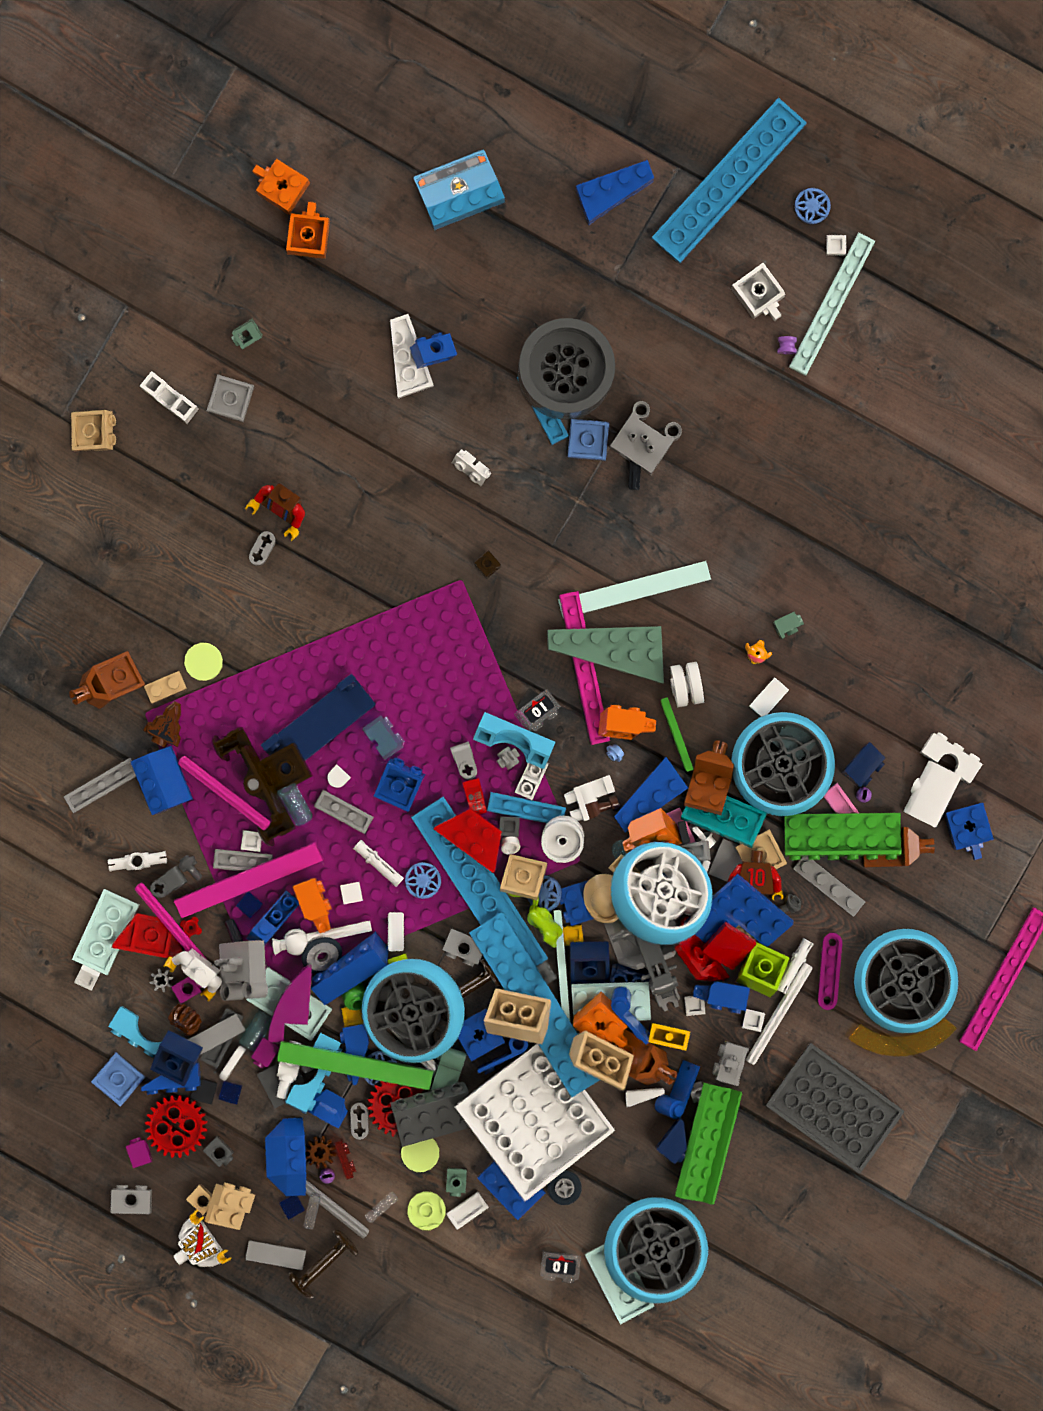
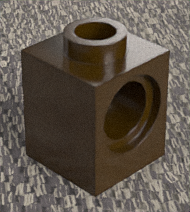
M489 550L474 562V565L486 579L501 568V564Z

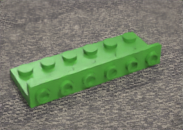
M901 813L796 814L785 816V857H789V860H801V857H808V860H820V857H828V860H839V857H847V860H858L859 856H866L867 860H876L878 856H886V859L893 860L897 859V856H901Z
M707 1083L703 1084L675 1197L714 1205L742 1097L741 1091Z

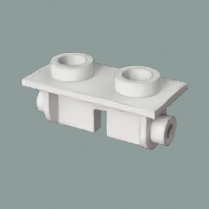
M461 449L455 455L452 463L459 471H463L468 475L471 481L482 486L484 481L491 475L490 469L480 461L473 465L476 458L466 450L463 451Z

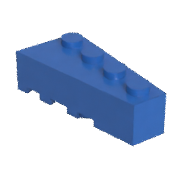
M648 160L576 185V193L588 226L653 183L654 176Z
M667 757L664 758L614 816V819L624 833L628 831L631 821L661 808L688 789Z
M374 932L325 971L316 974L312 979V991L324 1005L328 1004L387 966L388 946Z

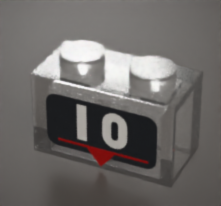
M546 689L514 715L526 730L530 731L533 729L535 732L544 725L542 723L543 720L546 718L551 720L559 714L556 710L561 706Z
M542 1251L540 1276H544V1280L555 1281V1278H563V1282L574 1283V1280H579L581 1255Z

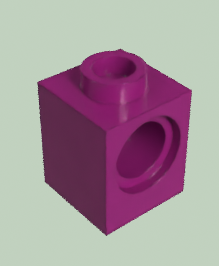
M190 977L171 987L181 1004L202 992L201 986ZM186 983L193 985L194 989L191 994L184 992L183 987Z
M264 1037L251 1056L254 1059L253 1063L262 1069L264 1066L268 1068L278 1053L280 1046L273 1042H268V1039Z
M138 1137L130 1140V1145L125 1146L133 1168L153 1161L146 1139L141 1140Z

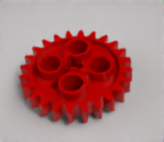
M380 1081L381 1086L374 1085L377 1089L376 1092L370 1091L373 1098L367 1099V1101L372 1103V1105L367 1106V1109L373 1111L368 1116L375 1117L372 1123H379L378 1130L384 1127V1134H387L390 1130L391 1136L394 1137L395 1133L398 1132L396 1122L390 1123L387 1120L388 1115L393 1113V1111L390 1109L382 1112V1109L391 1107V1103L398 1099H404L399 1096L402 1088L409 1089V1095L406 1098L421 1093L424 1089ZM387 1094L391 1096V1101L385 1105L381 1103V1098Z
M171 1095L170 1101L164 1097V1104L157 1101L158 1108L151 1107L154 1113L147 1114L151 1121L145 1122L146 1125L150 1126L145 1132L151 1133L147 1140L153 1139L154 1142L151 1146L158 1145L157 1152L163 1149V1156H166L168 1152H171V1158H174L175 1153H178L179 1158H181L183 1152L188 1156L190 1155L189 1149L194 1152L196 1151L195 1144L198 1146L202 1145L199 1139H206V1136L202 1134V1132L208 1131L207 1128L203 1127L208 1121L202 1120L206 1113L200 1114L199 1111L202 1107L195 1108L196 1101L190 1104L189 1097L182 1101V1095H179L177 1100H175L174 1095ZM174 1107L179 1110L178 1118L170 1116L171 1108ZM165 1115L173 1123L179 1122V1127L185 1132L189 1133L191 1136L187 1137L179 1129L174 1131V1126L168 1121L164 1120L162 1116ZM187 1119L194 1121V1129L189 1130L186 1128L185 1122ZM160 1123L167 1125V1133L162 1134L159 1132L158 1126ZM175 1135L183 1137L182 1145L174 1143L173 1138Z

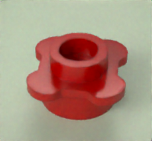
M192 917L188 921L183 920L180 923V926L189 938L192 935H200L202 933L197 917Z

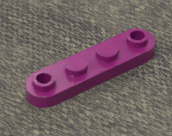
M836 933L827 934L822 942L817 1001L819 1006L825 1010L833 1009L838 1000L842 938ZM830 939H834L836 941V944L834 946L829 945ZM826 996L830 997L831 999L830 1003L828 1004L824 1003V998Z

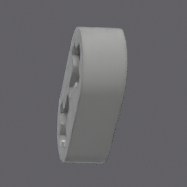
M262 532L257 538L249 554V560L253 565H263L270 555L276 542L271 532ZM269 535L272 543H267L265 548H263L264 541L262 538ZM260 549L263 550L261 553L262 561L254 562L253 554H258Z
M358 1102L352 1106L350 1111L351 1133L354 1138L361 1140L368 1135L369 1121L367 1106L364 1103ZM357 1106H361V1109L365 1110V1113L361 1114V1120H358V1114L354 1113ZM358 1122H361L362 1129H365L362 1136H358V1133L354 1131L358 1128Z

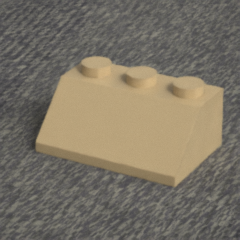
M495 989L484 1019L486 1031L489 1034L542 1044L548 1029L551 1000Z
M587 1031L573 1038L569 1052L573 1066L622 1091L625 1089L634 1055Z

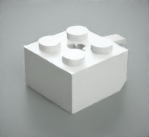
M764 263L732 285L731 290L753 319L762 313L765 316L769 314L774 321L781 317L777 307L779 306L778 301L784 298L785 292ZM755 288H758V290L759 288L762 289L761 295L755 293Z

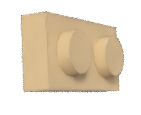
M180 671L144 686L151 704L187 689Z

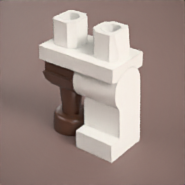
M610 775L575 787L572 791L564 794L567 804L577 801L579 809L570 811V816L577 821L583 820L584 822L593 819L611 808L613 811L620 810L616 795L610 796L609 801L599 803L597 799L598 797L615 792Z

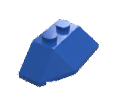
M285 1118L265 1138L266 1177L285 1196H306V1155L303 1118Z

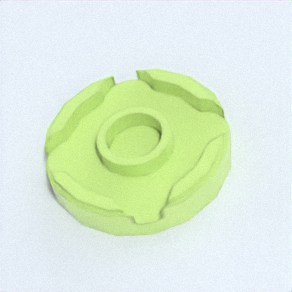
M199 643L188 650L185 655L184 664L186 671L191 677L200 681L214 679L220 673L223 659L221 652L215 646L209 643Z
M432 1138L402 1147L401 1157L404 1164L410 1170L425 1172L436 1165L439 1158V1147Z
M423 1191L416 1194L408 1205L410 1222L421 1230L437 1228L443 1222L446 1215V1206L443 1199L431 1191Z

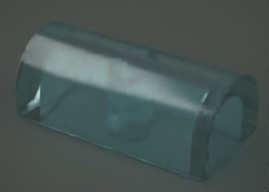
M295 783L278 790L277 794L296 826L303 825L311 820L313 814Z
M259 1009L239 1040V1043L255 1052L261 1040L270 1029L272 1017Z

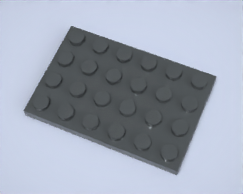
M809 1043L765 1105L859 1174L905 1112L812 1043Z

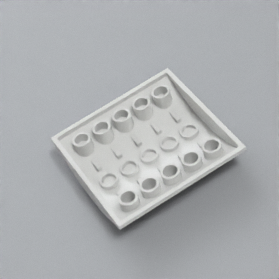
M538 1043L509 1063L455 1106L458 1113L524 1201L533 1196L615 1131L585 1090L571 1098Z

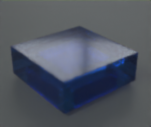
M248 891L236 907L251 918L263 903Z
M223 1081L218 1100L237 1105L242 1085Z
M290 1196L279 1202L288 1220L305 1211L298 1196Z

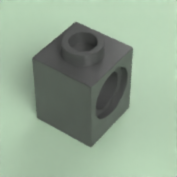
M219 1136L203 1150L219 1167L222 1164L227 1166L233 1159L231 1155L234 1151ZM220 1147L225 1150L223 1158H218L215 1155L216 1148Z

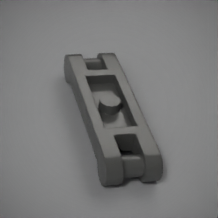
M547 961L536 966L547 984L557 978Z

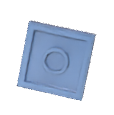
M571 419L568 458L606 461L609 422Z
M115 1052L91 1083L121 1107L146 1076Z

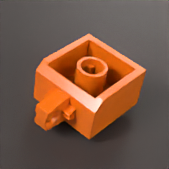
M278 159L274 161L271 168L263 169L256 165L252 170L255 175L260 177L258 180L260 185L256 189V193L288 215H290L310 184L308 178ZM286 184L287 188H282L280 190L279 185Z
M308 202L307 212L302 211V215L291 214L286 247L288 255L326 258L330 220L329 218L319 217L320 213H316V203ZM310 232L312 237L306 239L305 236Z
M610 705V707L600 713L598 736L632 740L640 733H654L656 730V720L645 717L646 712H641L640 708L631 707L629 710L622 709V706Z
M661 808L631 821L628 826L630 837L622 842L626 853L640 845L651 842H666L675 845L682 843L677 824Z
M313 878L293 886L304 918L313 921L319 933L330 930L328 915H330L329 910H332L329 899H324L322 892H325L322 881Z
M600 992L574 1015L573 1026L580 1033L587 1031L612 1044L614 1042L621 1049L627 1045L628 1039L623 1033L628 1026L612 1010L611 1000L603 992Z

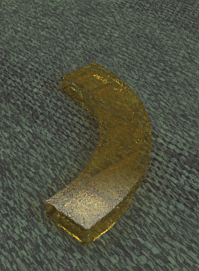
M943 1018L934 1026L917 1034L891 1037L875 1033L860 1024L848 1039L856 1045L877 1054L909 1056L934 1048L946 1040L957 1028L947 1019Z

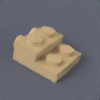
M98 410L71 413L72 451L113 450V445L116 444V436L113 434L116 418L113 412Z
M224 1182V1185L216 1184L204 1221L240 1230L245 1213H250L255 1194L250 1193L251 1189L243 1186L236 1189L235 1185Z

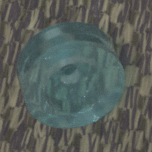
M624 840L616 841L613 844L612 854L615 858H618L621 854L623 856L627 854L622 844Z

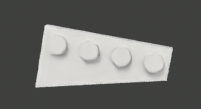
M409 314L390 320L398 399L433 387L434 385L427 366L417 369L410 347L415 344L417 337Z

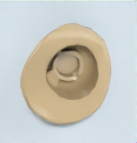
M600 874L591 878L586 883L583 893L584 904L591 917L602 923H612L619 919L612 904L611 883L613 875Z

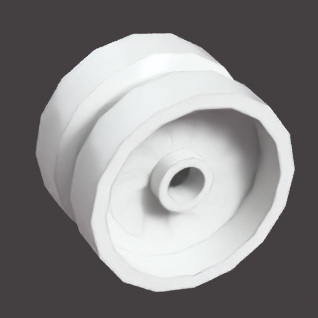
M697 662L687 663L686 676H684L681 665L670 666V682L677 708L687 706L688 693H690L691 701L694 705L704 703L702 682Z
M570 816L552 818L546 824L542 834L541 845L544 853L549 859L559 863L573 861L580 855L584 844V831L581 824Z

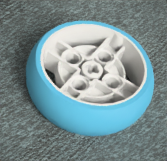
M651 842L632 849L621 859L613 874L611 899L619 920L632 934L654 944H675L692 937L707 920L712 906V886L705 868L692 853L675 844ZM647 859L656 860L654 866L646 868L640 874L632 872V868L639 861ZM683 912L692 914L690 920L685 925L668 927V921L678 918Z

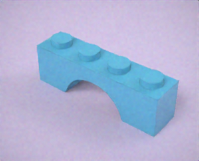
M484 712L473 740L490 747L497 743L512 744L524 753L526 762L542 769L545 768L555 745V741Z
M121 1006L108 1026L112 1028L111 1032L118 1037L125 1036L128 1038L127 1042L136 1048L138 1045L145 1049L144 1053L153 1058L161 1042L147 1040L139 1030V1016Z
M322 1033L319 1034L313 1046L342 1052L343 1050L340 1048V1042ZM318 1069L317 1075L312 1081L304 1085H294L285 1104L305 1114L308 1110L312 1111L316 1104V1101L313 1099L316 1093L320 1094L325 1086V1083L322 1082L325 1075L329 1077L332 1071Z

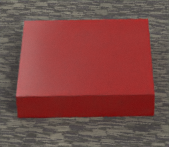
M725 922L702 946V952L729 969L734 970L756 946V940Z

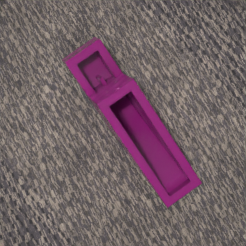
M311 964L304 967L292 979L281 995L273 1012L268 1042L281 1043V1041H284L285 1024L308 1025Z

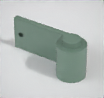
M449 1048L444 1054L437 1057V1060H440L430 1091L458 1082L467 1053Z

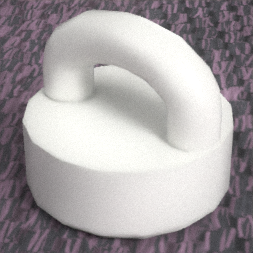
M504 836L501 838L500 845L503 853L510 855L520 850V842L517 837Z

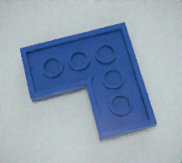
M737 874L712 896L709 916L695 935L706 943L727 922L735 928L738 925L741 926L762 945L768 947L793 925V920ZM691 916L684 921V925L690 920Z

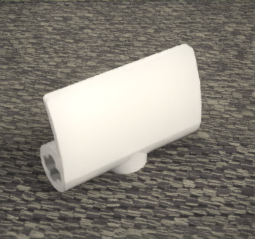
M929 760L921 777L917 778L911 789L912 795L903 812L933 827H937L961 779V775Z

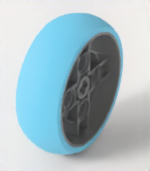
M772 713L753 721L740 734L732 752L731 762L734 764L732 775L740 794L753 807L771 815H796L812 808L825 796L834 777V752L826 734L811 720L794 713ZM775 726L797 728L806 733L812 741L803 744L794 737L780 736ZM759 735L762 745L755 756V768L745 772L746 752L754 738ZM771 742L779 744L780 749L778 752L770 750ZM799 750L805 753L803 761H799L795 757V753ZM821 756L820 777L814 788L808 793L804 783L810 776L812 759ZM780 759H782L783 761L787 760V769L778 766V764L781 763L779 761ZM763 767L771 770L769 778L762 777L761 769ZM789 776H793L797 780L794 787L788 786L786 782ZM763 784L772 791L787 793L791 802L783 803L768 800L758 794L754 788Z
M897 929L882 934L865 948L856 965L854 986L861 1008L872 1021L893 1032L916 1033L934 1026L949 1012L958 991V972L950 952L935 937L919 930ZM904 942L915 943L927 948L932 954L923 958L915 953H900L894 944ZM879 955L883 964L878 973V988L869 992V970L872 962ZM894 959H898L901 963L898 970H893L891 967V962ZM922 965L927 968L925 976L918 974V968ZM943 969V993L937 1005L933 1007L929 998L935 987L934 974ZM904 976L906 978H911V981H909V986L906 984H902V981H904L902 978ZM888 986H893L895 989V993L891 997L885 994V989ZM915 992L921 994V1001L918 1003L912 1001V995ZM889 1004L901 1010L913 1009L918 1018L910 1020L897 1019L887 1015L880 1008Z
M405 959L390 963L378 971L371 979L362 1000V1018L370 1039L382 1052L403 1062L419 1063L441 1056L455 1043L464 1022V1002L457 984L442 968L425 960ZM413 975L428 980L440 993L436 994L428 986L416 983ZM391 979L394 989L386 1000L385 1009L379 1010L381 990ZM404 988L410 991V996L404 994ZM427 1002H431L434 1005V1010L427 1006ZM448 1011L446 1030L443 1036L435 1042L432 1032L440 1022L441 1013ZM392 1012H395V1013L398 1014V1016H399V1019H398V1020H396V1019L393 1018ZM416 1025L422 1028V1033L416 1030ZM391 1028L397 1035L410 1039L412 1046L395 1039L387 1029Z
M653 1197L642 1199L624 1208L610 1225L604 1245L605 1262L613 1281L627 1295L646 1303L670 1302L688 1293L700 1280L708 1258L706 1234L697 1217L682 1204L667 1198ZM661 1211L669 1213L681 1220L684 1226L675 1229L665 1222L653 1221L649 1212ZM632 1222L635 1231L628 1243V1254L619 1258L621 1235L626 1226ZM647 1227L652 1230V1235L649 1238H645L643 1235V1231ZM673 1236L678 1240V1244L675 1247L669 1245V1240ZM693 1243L692 1263L685 1276L681 1279L677 1270L683 1262L685 1247ZM655 1245L661 1249L658 1251L659 1255L652 1253ZM640 1253L643 1256V1262L638 1265L635 1263L634 1258ZM666 1262L669 1265V1270L663 1274L660 1266ZM637 1272L645 1278L660 1280L663 1289L653 1290L641 1287L634 1283L628 1275Z

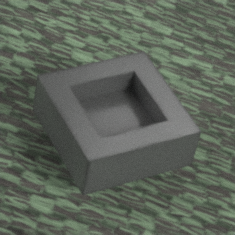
M500 817L501 836L519 837L520 818Z

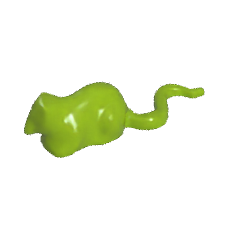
M509 894V895L512 896V897H521V896ZM538 896V900L532 899L533 903L529 908L527 920L530 925L539 929L543 935V941L555 948L558 938L563 934V930L559 924L554 922L548 909L538 907Z

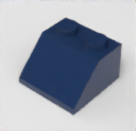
M869 742L865 744L841 773L858 788L862 785L866 787L872 780L870 775L874 771L878 772L885 765L882 762L885 757Z
M609 941L570 942L571 986L572 984L609 983Z
M168 1030L159 1045L150 1070L185 1087L203 1047Z
M681 1118L676 1119L655 1147L657 1151L674 1164L677 1161L679 1163L682 1162L687 1149L684 1122Z

